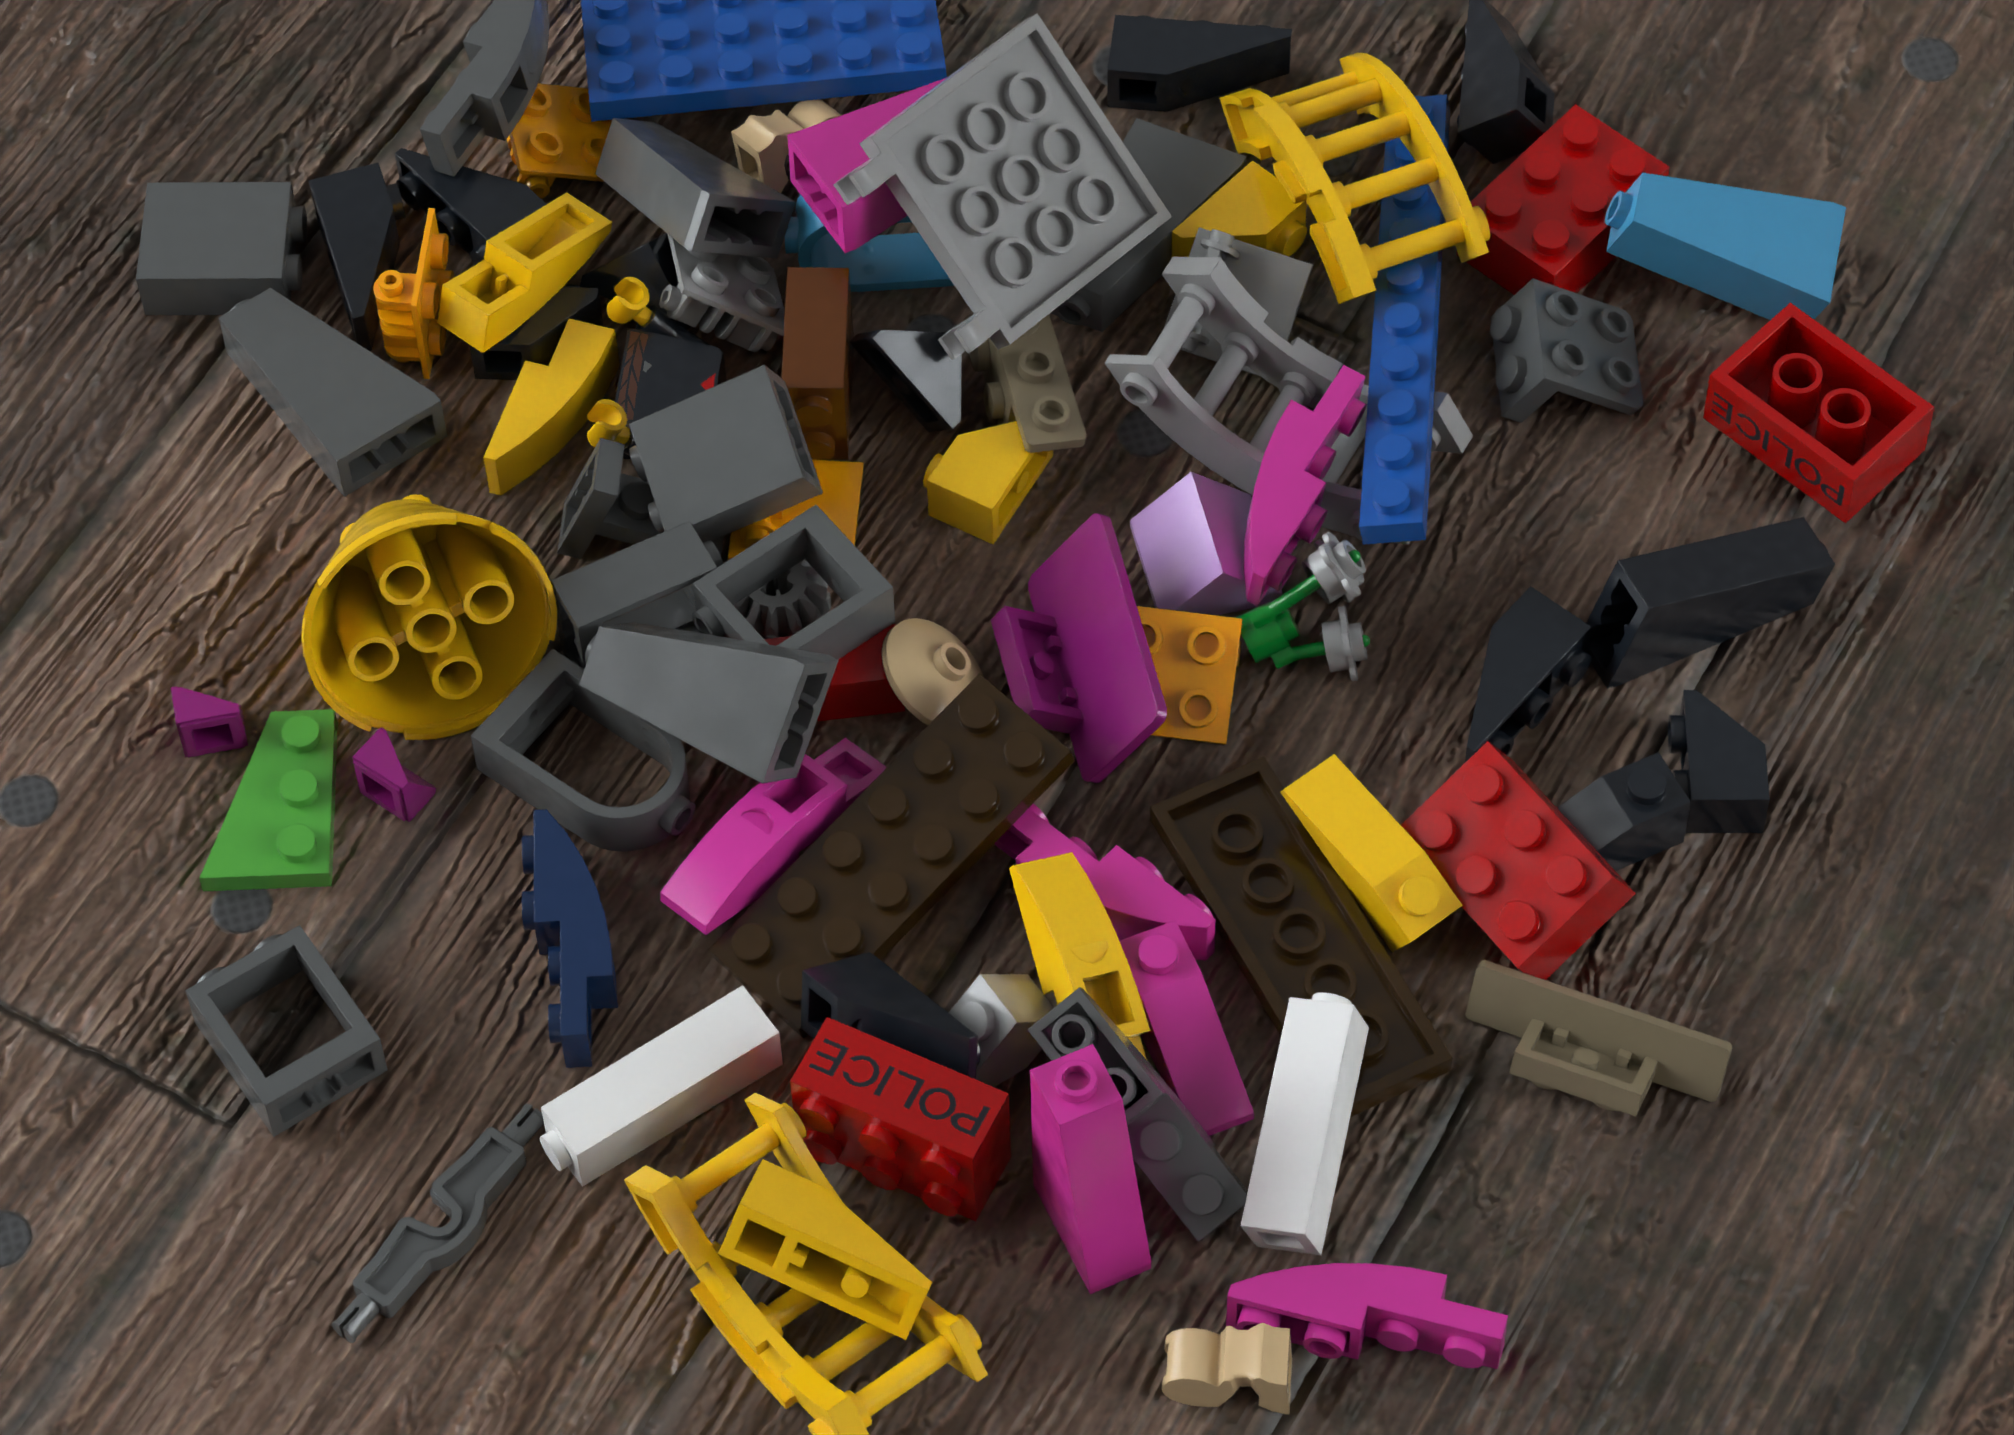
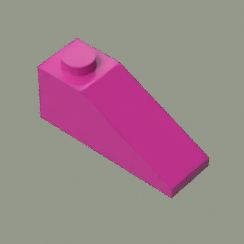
M1176 920L1120 940L1150 1031L1142 1034L1141 1037L1161 1078L1209 1136L1253 1120L1254 1111L1204 977Z

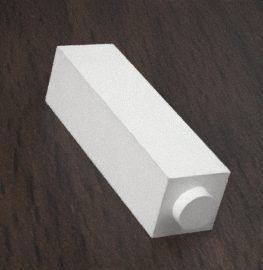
M742 985L543 1105L541 1111L546 1133L540 1136V1142L546 1155L557 1170L562 1171L568 1167L581 1186H585L783 1065L779 1031Z
M1315 993L1312 996V1000L1289 998L1240 1225L1257 1247L1322 1255L1369 1031L1368 1025L1354 1004L1347 998L1336 994Z

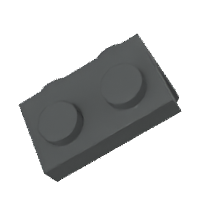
M1533 278L1490 317V334L1493 338L1496 363V385L1499 390L1502 417L1522 423L1557 391L1628 415L1634 414L1643 406L1633 321L1625 310Z

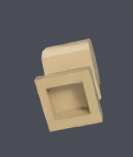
M816 99L799 102L792 108L788 116L780 110H775L769 116H748L744 124L731 131L739 170L781 193L789 181L784 167L786 156L789 155L787 135L839 117L841 114L823 100Z
M1260 1323L1249 1330H1237L1233 1326H1226L1220 1334L1205 1329L1185 1328L1172 1331L1166 1335L1164 1350L1167 1353L1166 1375H1164L1162 1380V1392L1171 1400L1191 1406L1219 1407L1231 1398L1240 1387H1252L1259 1396V1406L1272 1412L1290 1415L1292 1377L1290 1328H1279Z

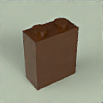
M787 267L781 378L785 381L812 460H849L854 347L849 343L854 338L849 268Z

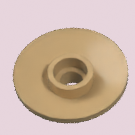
M918 618L903 620L895 625L884 638L882 663L887 680L901 703L926 725H929L978 674L983 676L978 663L967 647L950 631L929 620Z

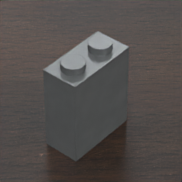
M291 182L147 183L136 282L145 315H223L229 312L237 303L245 299H251L269 288H272L291 301L292 291L301 290L303 278L301 255L295 254L296 242H306L307 238L305 206H296Z
M762 365L629 424L636 444L629 449L630 457L642 481H648L654 501L648 504V511L652 523L659 534L690 521L702 542L709 539L713 541L823 493L786 383L766 365Z

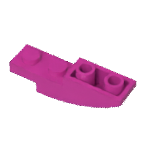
M1345 365L1342 366L1314 411L1292 399L1290 400L1273 431L1263 455L1250 505L1244 541L1246 599L1257 607L1270 587L1280 591L1287 582L1297 561V558L1291 554L1302 539L1310 544L1323 525L1328 510L1321 507L1326 486L1323 478L1336 456V451L1331 447L1340 433L1347 437L1352 435L1366 410L1367 404L1360 401L1365 376Z
M844 738L814 760L805 754L797 778L763 784L761 782L758 783L715 824L660 892V901L703 934H709L756 901L799 858V852L812 844L887 767L847 738Z
M1034 803L994 843L1016 860V864L1072 852L1102 901L1119 941L1176 920L1195 960L1206 961L1215 952L1216 919L1213 918L1209 908L1199 898L1192 894H1181L1164 881L1160 871L1150 861L1143 857L1134 858L1118 845L1098 861L1093 850L1084 841L1074 836L1068 838L1050 825L1045 814Z
M1331 1263L1300 1266L1264 1273L1231 1284L1227 1295L1226 1326H1233L1237 1330H1249L1257 1324L1265 1323L1273 1327L1290 1328L1291 1343L1302 1345L1310 1353L1329 1359L1345 1356L1358 1360L1364 1337L1367 1336L1377 1339L1385 1347L1396 1351L1406 1352L1419 1349L1443 1355L1446 1360L1460 1367L1478 1368L1486 1366L1498 1369L1504 1347L1508 1315L1445 1300L1446 1274L1411 1267L1374 1263Z

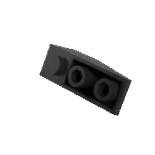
M1469 0L1468 19L1465 25L1464 66L1461 71L1460 113L1457 118L1458 133L1468 145L1473 146L1487 160L1495 164L1524 152L1553 125L1555 93L1512 24L1487 0Z
M1115 15L1107 69V107L1168 112L1289 74L1292 29L1273 28L1266 25L1248 26L1213 23L1206 20L1162 19L1145 15Z
M403 148L395 152L399 179L396 183L403 200L413 210L421 208L426 214H428V208H435L439 233L448 235L450 245L454 246L458 243L471 256L474 265L484 260L487 240L547 205L525 184L464 166L460 168L455 176L434 171L430 157Z
M1531 586L1491 628L1467 742L1465 762L1487 741L1508 756L1513 748L1514 739L1526 726L1530 729L1537 727L1548 714L1553 703V697L1564 685L1570 688L1575 686L1585 675L1591 664L1592 656L1588 654L1592 627Z
M871 952L802 970L801 1029L813 1039L816 1037L826 1017H829L976 1079V1069L981 1057L978 1035Z

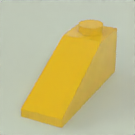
M1335 754L1280 791L1392 952L1411 943L1463 906L1426 852Z
M762 1159L739 1203L718 1252L721 1256L904 1340L907 1339L932 1284L924 1274L825 1187Z

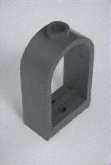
M554 649L542 659L471 735L477 770L536 809H547L559 824L599 848L625 852L650 847L664 840L670 834L673 836L680 834L688 826L695 813L696 805L689 800L690 790L687 765L681 740L580 686L584 669ZM570 704L661 763L670 772V776L662 789L648 800L627 807H610L588 799L524 757L523 754Z

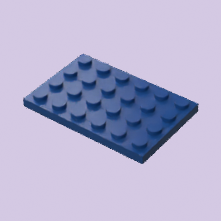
M581 0L591 122L612 120L613 118H635L907 91L947 78L936 0Z

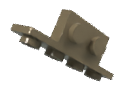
M1049 314L1006 347L997 350L991 339L988 338L983 344L970 352L974 371H982L985 379L984 405L987 417L990 420L997 419L998 425L1016 421L1027 452L1033 453L1084 446L1086 431Z
M1487 960L1481 961L1476 969L1465 1013L1467 1019L1521 1037L1514 1052L1509 1074L1530 1080L1540 1088L1556 1089L1592 1101L1602 1109L1621 1111L1635 1117L1652 1082L1709 1102L1716 1101L1721 1091L1732 1052V1045L1728 1041Z

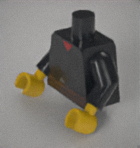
M625 277L614 287V291L618 296H615L607 304V314L612 321L619 324L628 323L633 319L637 322L636 329L628 328L615 401L610 399L599 400L589 411L587 419L595 424L587 432V438L593 447H596L600 438L625 444L623 459H631L629 449L636 444L629 426L630 423L724 383L727 380L724 352L718 347L711 346L679 325L655 305L647 308L649 292L645 284L635 277Z

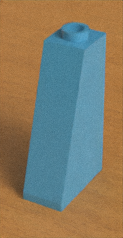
M1642 173L1626 192L1618 191L1609 204L1605 216V224L1610 226L1611 229L1606 252L1769 320L1776 316L1790 302L1815 319L1831 301L1846 207L1834 202Z

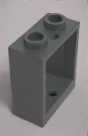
M814 505L694 582L696 611L692 613V618L698 631L702 634L768 644L733 605L805 559L844 602L777 646L828 654L836 659H840L895 623L893 586L817 505Z
M688 521L551 580L556 598L561 647L566 658L585 669V652L589 642L597 634L599 626L636 622L700 633L692 618V613L696 611L693 583L723 564L715 544L710 539L702 542L691 522Z
M300 925L283 935L277 934L266 938L250 954L227 967H218L208 971L194 986L185 990L196 1025L273 1137L388 1071L379 1036ZM303 970L346 1032L272 1075L265 1077L223 1016Z

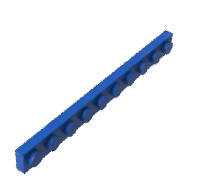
M1447 94L1414 96L1430 119L1448 152L1450 107ZM1400 138L1385 142L1383 173L1416 162ZM1429 184L1381 199L1378 245L1444 223V216ZM1443 249L1380 270L1376 278L1359 520L1363 545L1426 540Z

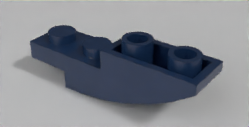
M547 809L533 810V835L522 836L524 874H534V891H522L524 931L535 930L539 955L548 954L550 986H560V1003L548 1005L550 1043H562L566 1068L592 1067V1009L618 1008L616 974L605 912L594 880L581 854L566 831Z

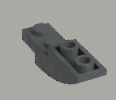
M494 0L478 22L474 23L469 29L463 43L470 64L459 73L454 85L438 106L427 115L424 124L420 128L434 171L455 176L485 135L506 141L521 119L537 87L548 50L550 24L546 0Z
M1082 987L1075 990L1027 1029L1052 1061L1091 1044L1094 1045L1123 1099L1133 1159L1198 1242L1203 1241L1244 1208L1248 1190L1214 1147L1217 1145L1145 1057Z

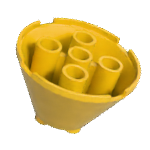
M412 494L404 497L402 500L390 501L374 507L363 514L355 523L348 525L343 530L339 547L317 580L307 601L302 622L301 641L303 656L315 688L324 701L336 713L355 726L368 732L371 731L372 727L377 729L383 727L386 731L403 733L405 740H429L453 736L480 726L541 662L549 641L555 640L557 630L556 598L544 566L531 548L517 535L489 520L432 504L429 498L423 495Z

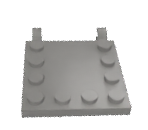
M1038 13L1022 21L859 144L869 160L833 184L845 203L849 205L860 196H867L885 182L961 294L973 315L938 339L951 360L956 359L965 351L967 353L972 352L988 338L991 339L997 350L1012 344L1172 217Z

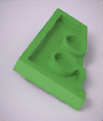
M333 709L275 711L270 713L199 879L203 891L332 886L338 721Z

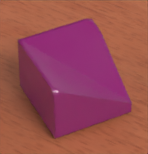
M177 686L171 687L175 721L185 757H194L248 746L241 705Z
M383 727L379 728L353 756L360 793L403 821L410 822L436 793V788L432 784L400 764L388 733Z

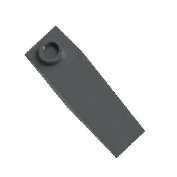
M613 118L595 173L679 244L692 252L778 258L796 203L794 200L656 122Z
M1136 118L1123 143L1172 217L1053 310L1051 314L1058 316L1069 324L1084 325L1103 332L1163 276L1162 272L1171 260L1172 231L1246 166V156Z
M272 288L251 299H245L237 303L229 312L219 317L227 354L344 497L447 437L442 403L434 392Z
M632 622L599 626L597 634L587 646L585 652L586 666L579 685L763 784L797 778L838 659L828 654Z

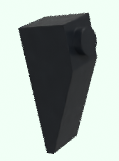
M379 163L308 180L316 219L355 342L370 352L372 351L380 321L373 286L381 273L394 269L400 246L396 220L406 218L397 183L385 184Z
M1658 752L1601 776L1557 808L1615 871H1618L1683 843L1691 802Z

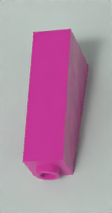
M946 78L787 135L790 180L844 253L856 250L905 218L907 214L885 182L867 196H860L849 205L845 203L833 184L869 160L860 146V142Z
M1093 1044L1031 1069L1033 1186L1089 1293L1093 1294L1151 1269V1257L1123 1099Z

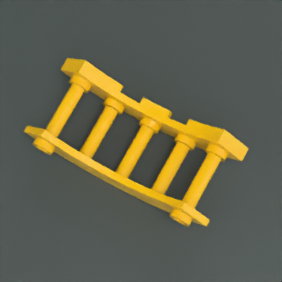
M1355 53L1340 58L1339 61L1344 74L1272 98L1257 89L1251 88L1219 98L1238 154L1249 153L1260 160L1273 157L1277 161L1272 163L1274 175L1283 185L1294 204L1306 201L1317 221V223L1310 225V235L1322 259L1338 304L1376 291L1373 279L1377 278L1378 271L1455 245L1461 263L1489 253L1486 241L1490 239V229L1483 210L1479 206L1472 207L1467 192L1442 140L1417 99L1404 82L1378 58L1366 53ZM1354 110L1357 111L1358 115L1367 113L1379 118L1315 139L1313 135L1304 136L1299 129ZM1396 138H1400L1416 161L1345 186L1340 181L1331 183L1323 168V162ZM1429 184L1446 223L1371 248L1366 243L1359 245L1348 219L1351 216V209Z
M757 1093L746 1098L745 1102L758 1128L682 1179L675 1175L669 1177L647 1165L624 1179L636 1204L666 1254L669 1255L679 1248L687 1263L700 1280V1283L692 1287L690 1291L712 1322L749 1369L785 1409L798 1402L815 1419V1421L808 1425L809 1432L812 1435H869L866 1428L872 1425V1415L947 1363L976 1382H979L988 1375L977 1353L982 1348V1342L972 1324L963 1315H953L926 1295L910 1330L925 1345L857 1393L851 1390L843 1392L829 1381L895 1335L866 1322L815 1358L809 1355H805L802 1358L782 1337V1328L821 1301L791 1288L768 1305H765L763 1302L755 1305L735 1279L737 1275L736 1267L740 1264L718 1254L721 1245L716 1241L712 1243L709 1241L692 1213L697 1210L696 1201L773 1151L782 1168L825 1187L843 1203L803 1141V1138L806 1137L804 1124L794 1109L787 1103L779 1104Z

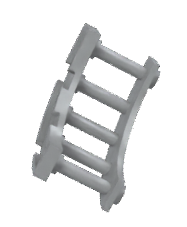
M1173 256L1162 272V275L1176 294L1179 306L1147 355L1110 354L1105 361V365L1119 383L1120 391L1125 399L1138 406L1166 435L1186 452L1227 481L1253 495L1263 455L1273 431L1290 400L1292 399L1303 406L1315 409L1342 368L1343 363L1319 351L1299 337L1289 343L1264 323L1269 313L1243 288L1221 257ZM1199 322L1221 344L1223 354L1193 399L1172 376L1168 368L1196 323ZM1244 366H1248L1266 381L1279 388L1280 395L1250 443L1238 437L1213 417ZM1363 384L1360 401L1367 404L1369 386ZM1434 392L1431 453L1440 451L1463 454L1473 435L1449 394ZM1367 407L1352 435L1347 437L1340 433L1331 447L1336 451V456L1323 478L1326 486L1321 502V507L1328 510L1322 527L1355 536L1361 541L1359 520L1362 490L1336 483L1361 441L1365 438ZM1410 541L1392 543L1408 545Z

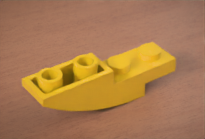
M1070 852L1009 867L1043 995L1054 992L1058 1005L1075 990L1082 987L1146 1059L1140 1035L1150 1031L1130 966L1102 901L1074 854Z

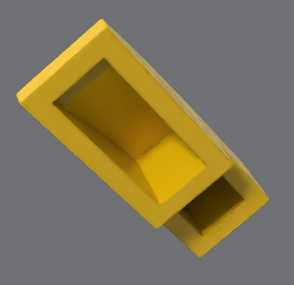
M566 192L487 240L484 260L442 285L437 323L481 353H484L525 323L566 285L611 232L612 221Z
M569 318L549 366L525 360L483 457L489 493L503 495L530 477L554 457L588 420L587 414L605 396L620 366L615 329Z

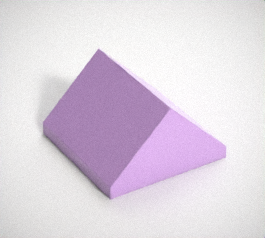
M1190 472L1130 520V528L1155 608L1222 615L1257 607L1246 599L1244 580V541L1252 501L1250 494ZM1270 587L1258 607L1269 601L1272 602L1283 595L1282 590L1277 591Z

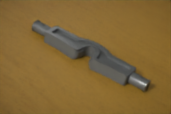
M524 1104L521 1111L502 1132L493 1127L487 1128L467 1152L432 1183V1188L430 1189L432 1202L451 1218L447 1225L433 1227L412 1217H404L398 1221L376 1255L354 1278L352 1284L357 1297L332 1322L333 1329L342 1338L345 1336L346 1341L354 1343L359 1334L378 1313L386 1318H392L432 1272L457 1262L475 1245L485 1227L487 1209L526 1166L527 1160L523 1148L538 1130L544 1126L542 1113L537 1108L533 1110L532 1105Z

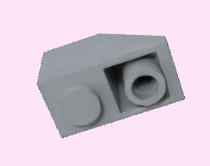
M980 974L949 1011V1014L978 1035L981 1057L976 1069V1080L992 1087L999 1085L1027 1068L1042 1050L1041 1046L1027 1029L1054 1007L1028 974Z

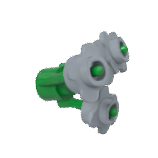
M1327 532L1322 535L1323 541L1318 539L1314 542L1316 551L1302 561V567L1308 577L1306 580L1272 602L1269 601L1235 618L1243 619L1241 635L1256 663L1271 657L1276 668L1279 669L1296 660L1326 655L1330 672L1349 669L1351 681L1353 682L1358 681L1356 661L1367 660L1366 647L1370 644V638L1364 635L1361 622L1349 624L1345 606L1338 607L1339 620L1322 623L1324 641L1293 647L1290 643V640L1300 636L1298 627L1289 610L1290 607L1315 591L1327 604L1332 603L1341 596L1349 603L1361 594L1359 585L1364 582L1363 573L1366 571L1360 552L1349 541L1343 540L1339 542L1331 532Z

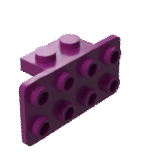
M1095 513L1030 576L1028 591L1034 612L1004 606L991 619V624L1013 702L1044 729L1068 733L1082 779L1088 782L1100 783L1164 723L1167 717V707L1111 519L1108 516Z

